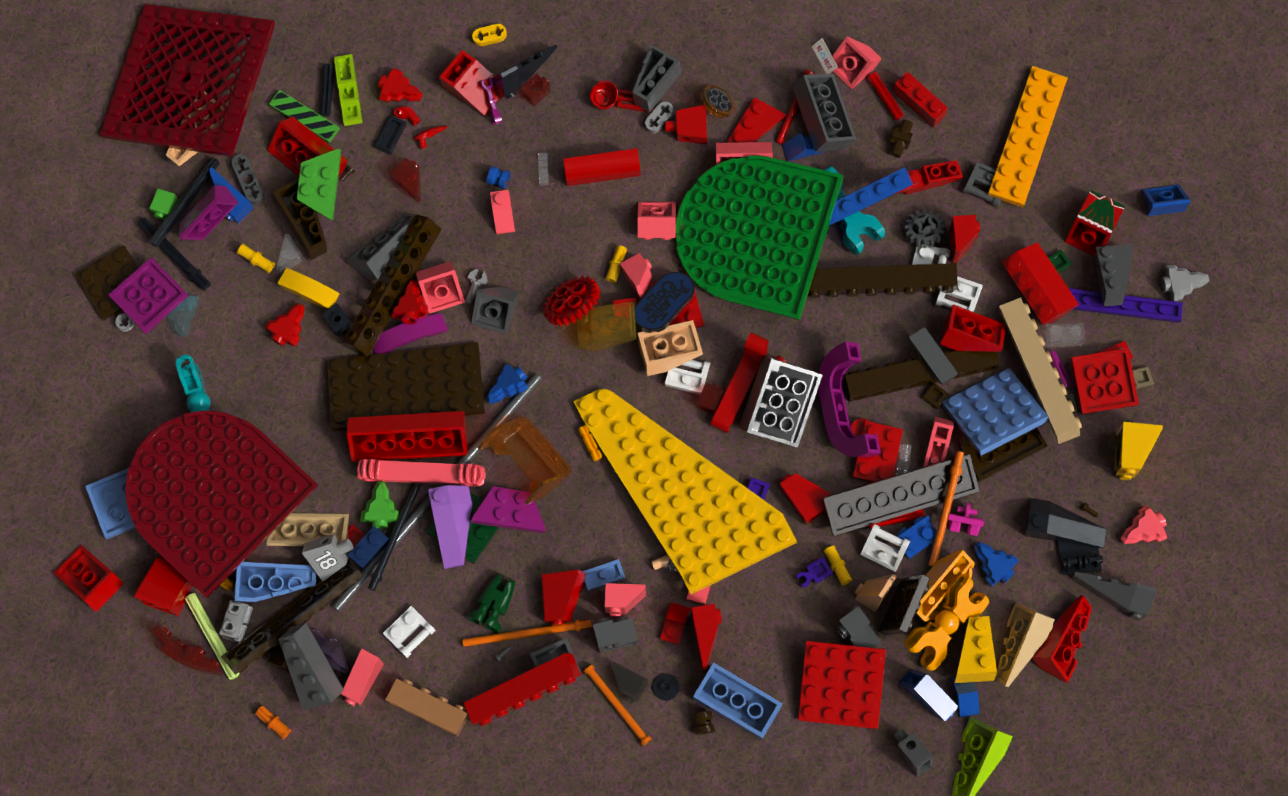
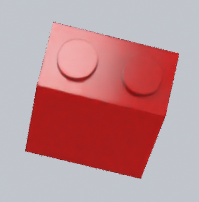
M976 215L953 216L949 227L952 263H957L973 246L975 239L978 238L980 222L976 221Z

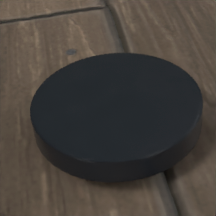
M670 674L660 675L653 684L654 694L664 701L674 699L679 692L678 680Z

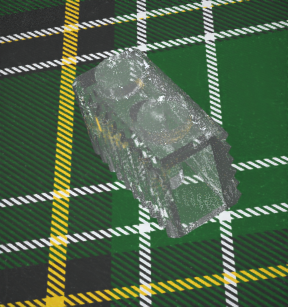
M1071 322L1069 324L1051 323L1050 325L1047 323L1042 331L1045 343L1044 348L1082 347L1085 341L1083 322L1081 324L1079 322L1077 324L1075 322L1073 324Z

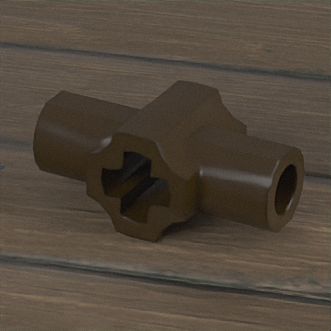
M903 119L899 129L895 128L890 141L892 147L889 154L891 156L901 158L903 150L908 149L913 133H910L913 127L911 121Z

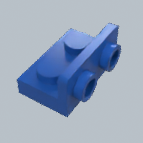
M920 516L912 523V527L909 529L905 527L897 533L898 538L910 541L905 552L908 559H911L934 543L937 530L930 523L929 516L925 518Z

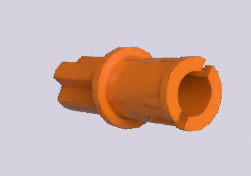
M265 706L257 709L255 714L268 725V729L276 732L281 739L284 740L292 730L279 720V716L273 715Z

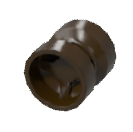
M712 711L692 714L693 721L696 723V735L715 732L714 725L711 722L713 718Z

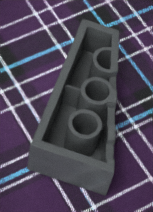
M307 623L291 627L279 638L302 710L332 703L344 689Z

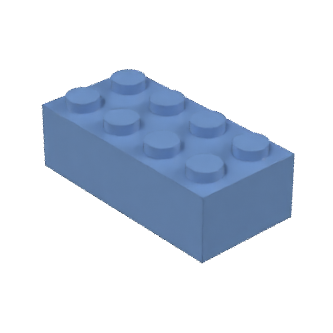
M714 662L693 696L695 702L761 741L783 704Z

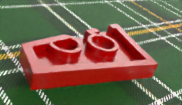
M754 97L727 143L756 142L777 123L782 121L787 114Z

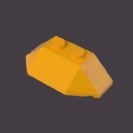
M960 549L938 560L925 575L930 578L927 583L929 587L927 592L922 595L920 600L921 606L916 613L922 621L935 620L936 615L940 611L945 610L942 606L947 599V588L958 575L967 574L972 579L974 561L964 550Z

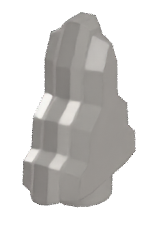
M1166 265V277L1161 279L1163 292H1169L1174 302L1183 300V297L1190 295L1193 289L1201 288L1209 282L1208 274L1190 272L1186 268H1178L1176 265Z

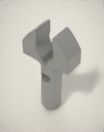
M478 269L469 273L468 280L471 281L472 285L466 296V303H472L478 287L486 286L487 276L485 271L482 274V278L477 282L475 277Z

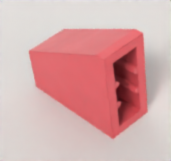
M361 649L343 688L344 691L341 693L345 697L344 701L352 706H355V704L361 706L384 665L380 658Z

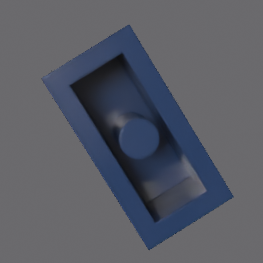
M373 526L348 554V557L363 570L389 541V538Z

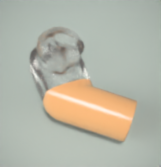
M669 555L651 561L654 570L666 567L673 572L678 571Z

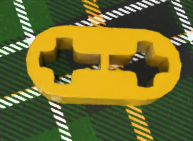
M501 24L478 28L472 34L473 42L477 46L504 41L507 36L506 28ZM496 30H500L501 36L495 34ZM479 34H482V36H484L482 41H480L478 38Z

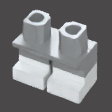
M233 600L229 601L219 633L223 639L240 642L244 639L247 626L243 624L248 625L253 607Z

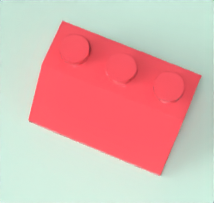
M772 142L716 143V165L732 158L738 159L751 155L773 158Z

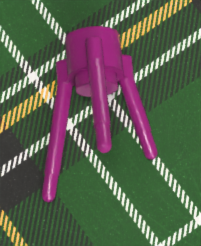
M1049 352L1052 358L1050 364L1052 368L1056 367L1064 387H1067L1066 378L1071 388L1075 389V385L1063 366L1061 358L1058 357L1057 352Z

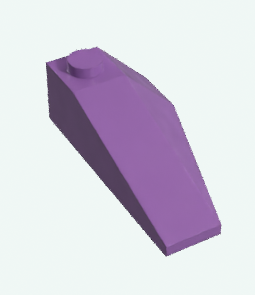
M447 485L428 489L444 569L463 566L472 512L469 486Z

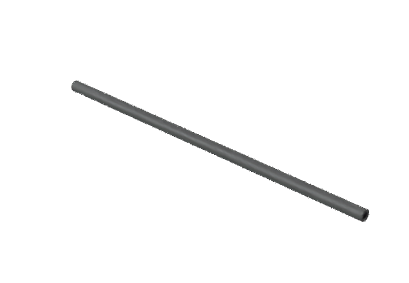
M537 373L526 383L528 389L516 394L468 449L467 455H463L456 464H469L540 383L542 378ZM438 484L435 488L447 485ZM429 495L405 521L394 548L431 507ZM387 543L361 571L363 576L359 578V581L355 585L349 586L333 603L332 606L336 610L340 611L371 574L374 573Z

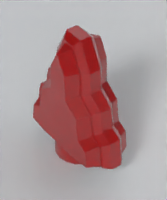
M396 68L392 69L388 76L383 75L379 81L378 88L381 90L380 101L389 103L391 100L399 102L404 99L414 102L421 101L423 97L420 90L411 85L409 79L403 76V72Z
M417 280L408 283L404 296L398 300L397 306L392 311V318L401 320L405 324H415L417 319L425 318L428 315V305L425 304V298L421 296V288Z
M298 303L289 308L286 314L278 315L275 320H270L264 326L272 334L270 339L282 347L285 343L296 347L300 340L298 335L301 331L300 322L304 318L305 307Z

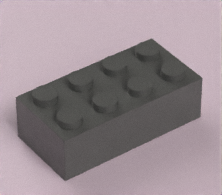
M834 74L803 75L792 87L815 152L845 150L857 139Z

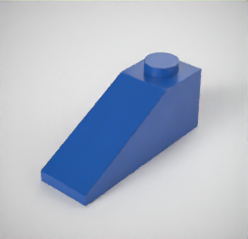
M211 167L209 171L214 186H226L238 202L226 218L231 222L234 220L239 223L254 208L247 198Z

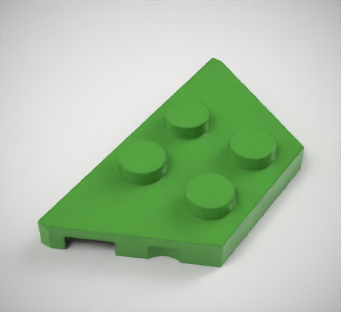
M336 149L301 163L297 200L315 212L322 214L330 221L334 219L341 149Z

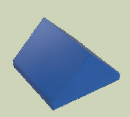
M1179 184L1142 189L1148 216L1185 212L1190 204V198Z

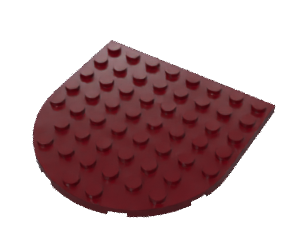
M196 411L183 414V416L171 421H166L151 432L141 443L128 469L126 501L132 521L145 541L207 599L318 487V484L263 432L248 421L224 412Z

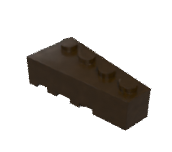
M298 178L272 192L273 199L309 259L312 260L327 252L326 241L317 212L297 200Z

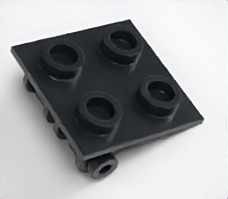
M1057 541L1063 575L1074 574L1075 572L1102 571L1101 563H1103V558L1099 554V548Z

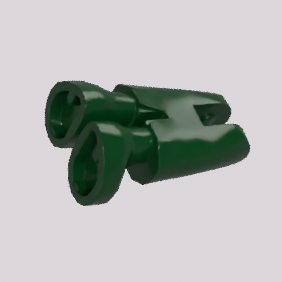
M500 573L494 576L477 601V604L480 605L478 609L469 612L466 616L469 621L482 625L487 610L491 611L483 625L486 629L496 634H499L501 631V625L498 622L499 615L505 616L516 581L509 579L503 592L497 590L504 576Z

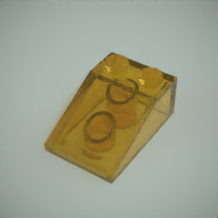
M634 302L593 307L594 310L587 312L588 316L583 315L582 320L577 319L579 349L597 352L636 339Z

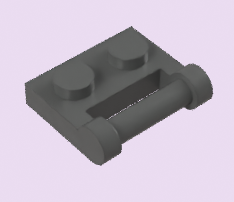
M977 162L963 192L966 194L971 193L998 207L1001 201L1000 198L989 196L987 192L972 186L973 183H977L990 189L996 170Z

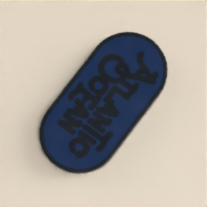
M669 272L663 275L634 307L633 319L637 328L646 333L660 332L666 329L692 300L694 296L693 280L682 272Z

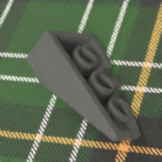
M415 214L403 215L388 226V233L376 235L373 237L375 241L367 248L363 245L346 260L347 263L367 279L378 280L393 252L399 245L402 236L410 226Z
M1075 572L1072 575V580L1122 612L1130 614V618L1141 620L1148 616L1157 591L1156 588L1130 582V585H1122L1117 579L1102 581L1100 576Z

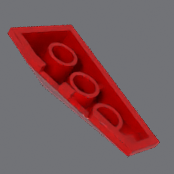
M1080 595L1054 623L1047 639L1032 657L1040 669L1066 683L1069 682L1077 666L1078 660L1074 659L1076 648L1081 649L1082 647L1080 633L1086 630L1092 607L1083 595Z

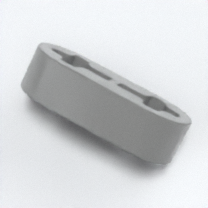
M661 102L647 117L645 127L648 132H659L664 127L665 121L671 119L674 112L671 103ZM662 108H669V113L665 112L662 116H660L662 114ZM657 119H659L657 121V127H650V122L654 123Z

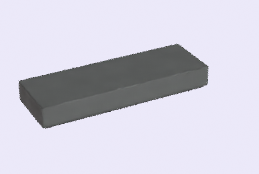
M925 327L908 338L941 385L957 376V371Z

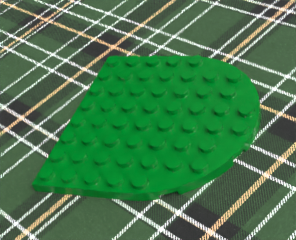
M753 155L738 159L732 158L712 167L699 177L696 184L686 193L678 211L675 230L677 251L685 270L703 290L721 300L800 321L844 176L771 157Z

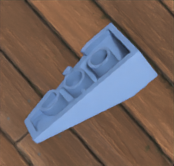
M242 562L237 567L235 601L257 602L313 587L316 585V572L311 565Z

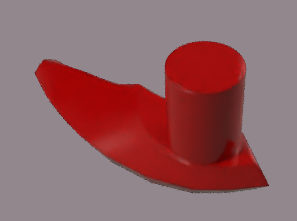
M447 125L425 130L416 135L414 140L419 142L420 149L427 148L426 139L442 132L447 128Z

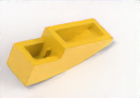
M289 268L285 269L277 283L283 290L326 309H330L340 295L322 283Z

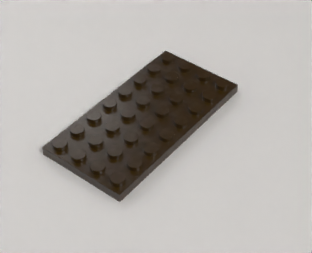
M478 342L373 354L368 357L356 356L327 360L332 432L347 430L348 418L455 411H464L465 416L485 414Z

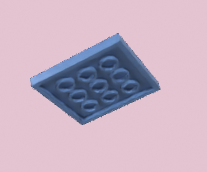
M1010 368L942 401L945 410L980 455L1049 421V416Z

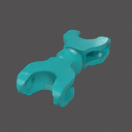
M832 166L824 169L825 171L839 174ZM843 181L837 200L846 196L842 190ZM858 211L838 221L841 222L840 227L844 233L843 244L854 255L861 253L864 247V243L859 235H869L875 241L885 237L884 227L872 215L862 214Z
M181 355L176 360V367L185 394L188 397L186 401L188 410L190 412L211 411L209 409L211 405L210 397L206 394L200 368L195 364L190 355ZM182 362H190V364L185 365L183 368L181 367Z

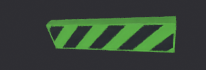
M281 90L278 91L269 103L270 107L288 118H296L328 143L332 141L340 130L337 125Z

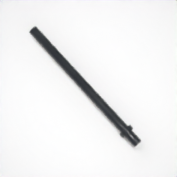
M413 483L375 573L371 574L372 579L368 586V589L371 591H375L378 583L383 579L384 569L422 483Z

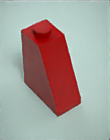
M797 473L792 476L788 474L780 480V490L805 525L825 513L822 497L832 495L831 493Z
M578 569L542 575L545 622L551 623L552 626H563L564 622L571 621L586 578L585 572Z

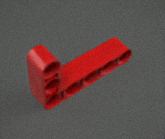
M752 332L749 334L744 345L743 358L718 406L710 426L729 433V428L731 424L733 425L738 415L737 412L744 403L746 393L754 382L753 379L757 375L763 355H767L768 339Z

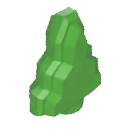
M380 481L373 488L372 498L367 501L366 509L361 512L360 522L372 523V527L375 526L377 529L388 528V523L397 522L399 511L395 510L394 502L389 499V490L385 482Z

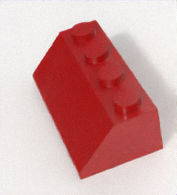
M291 117L280 121L267 151L300 176L302 162L335 149L296 118ZM342 155L340 160L339 176L342 174L348 162V160Z
M1038 242L1015 252L1002 261V264L1043 325L1049 326L1080 305Z

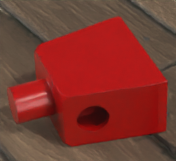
M706 105L677 110L676 121H665L666 132H677V141L707 144Z

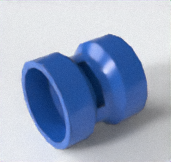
M492 166L487 176V184H496L499 188L506 189L505 181H509L511 172L507 170L501 171L498 167Z

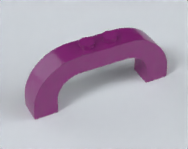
M845 341L835 346L826 355L819 374H822L818 390L824 423L831 443L839 452L852 457H873L881 454L877 435L863 434L856 437L850 427L842 382L846 371L851 366L862 362L858 343Z

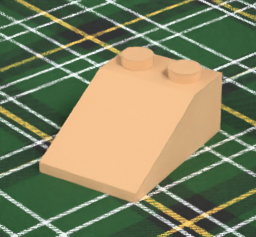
M693 320L670 325L660 332L638 333V346L647 376L667 372L703 355Z

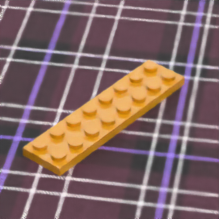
M1032 66L988 192L989 196L1000 198L1002 201L1022 208L1024 207L1068 77Z

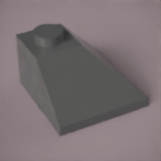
M504 287L477 290L471 324L508 334L517 307L519 292Z

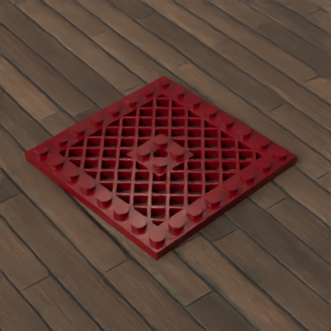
M144 4L99 135L113 140L232 157L276 23L269 19ZM165 29L166 32L158 37L157 33ZM180 31L182 34L174 39L173 35ZM196 33L198 36L190 41L189 37ZM213 35L214 39L206 43L205 39ZM229 37L230 41L222 46L221 41ZM170 38L171 42L163 46L162 42ZM245 39L247 43L238 47L237 44ZM186 40L187 44L179 48L178 44ZM202 42L203 46L195 50L194 46ZM218 44L219 48L211 52L210 49ZM159 45L160 49L152 53L151 50ZM234 46L236 50L227 54L226 51ZM175 47L176 51L168 55L167 52ZM191 49L192 53L184 57L183 54ZM207 51L209 55L200 59L199 56ZM164 54L166 58L157 62L156 59ZM224 54L225 57L217 62L215 58ZM240 56L241 59L233 64L231 60ZM210 61L214 63L212 66L208 64ZM154 62L155 65L147 70L145 66ZM229 63L230 67L222 71L221 67ZM170 64L171 67L163 72L161 68ZM218 70L219 74L211 78L210 74ZM159 71L160 74L152 79L151 75ZM234 72L236 76L227 80L226 77ZM187 76H191V79L189 81L184 82V79ZM148 78L149 82L141 86L140 82ZM223 79L225 83L217 88L215 84ZM164 80L165 84L157 88L156 84ZM153 87L155 91L146 95L145 92ZM213 87L214 90L206 95L204 91ZM229 89L230 93L222 97L221 93ZM165 92L167 95L162 97L161 94ZM142 94L144 98L136 102L134 99ZM218 96L219 100L211 105L210 100ZM158 97L160 100L152 105L150 101ZM174 99L176 102L168 107L166 103ZM190 101L192 105L184 109L183 105ZM207 103L208 107L200 112L199 108ZM147 104L149 107L141 112L139 108ZM223 105L225 109L217 114L215 110ZM163 106L165 110L157 114L156 110ZM179 108L181 112L173 117L172 112ZM196 110L197 115L189 119L188 115ZM137 111L138 115L130 119L129 115ZM152 113L154 117L146 121L145 117ZM212 113L213 117L206 121L204 117ZM169 116L170 119L162 124L161 120ZM185 117L186 122L178 126L177 122ZM201 120L203 124L195 128L193 125ZM217 122L219 126L211 131L209 127Z

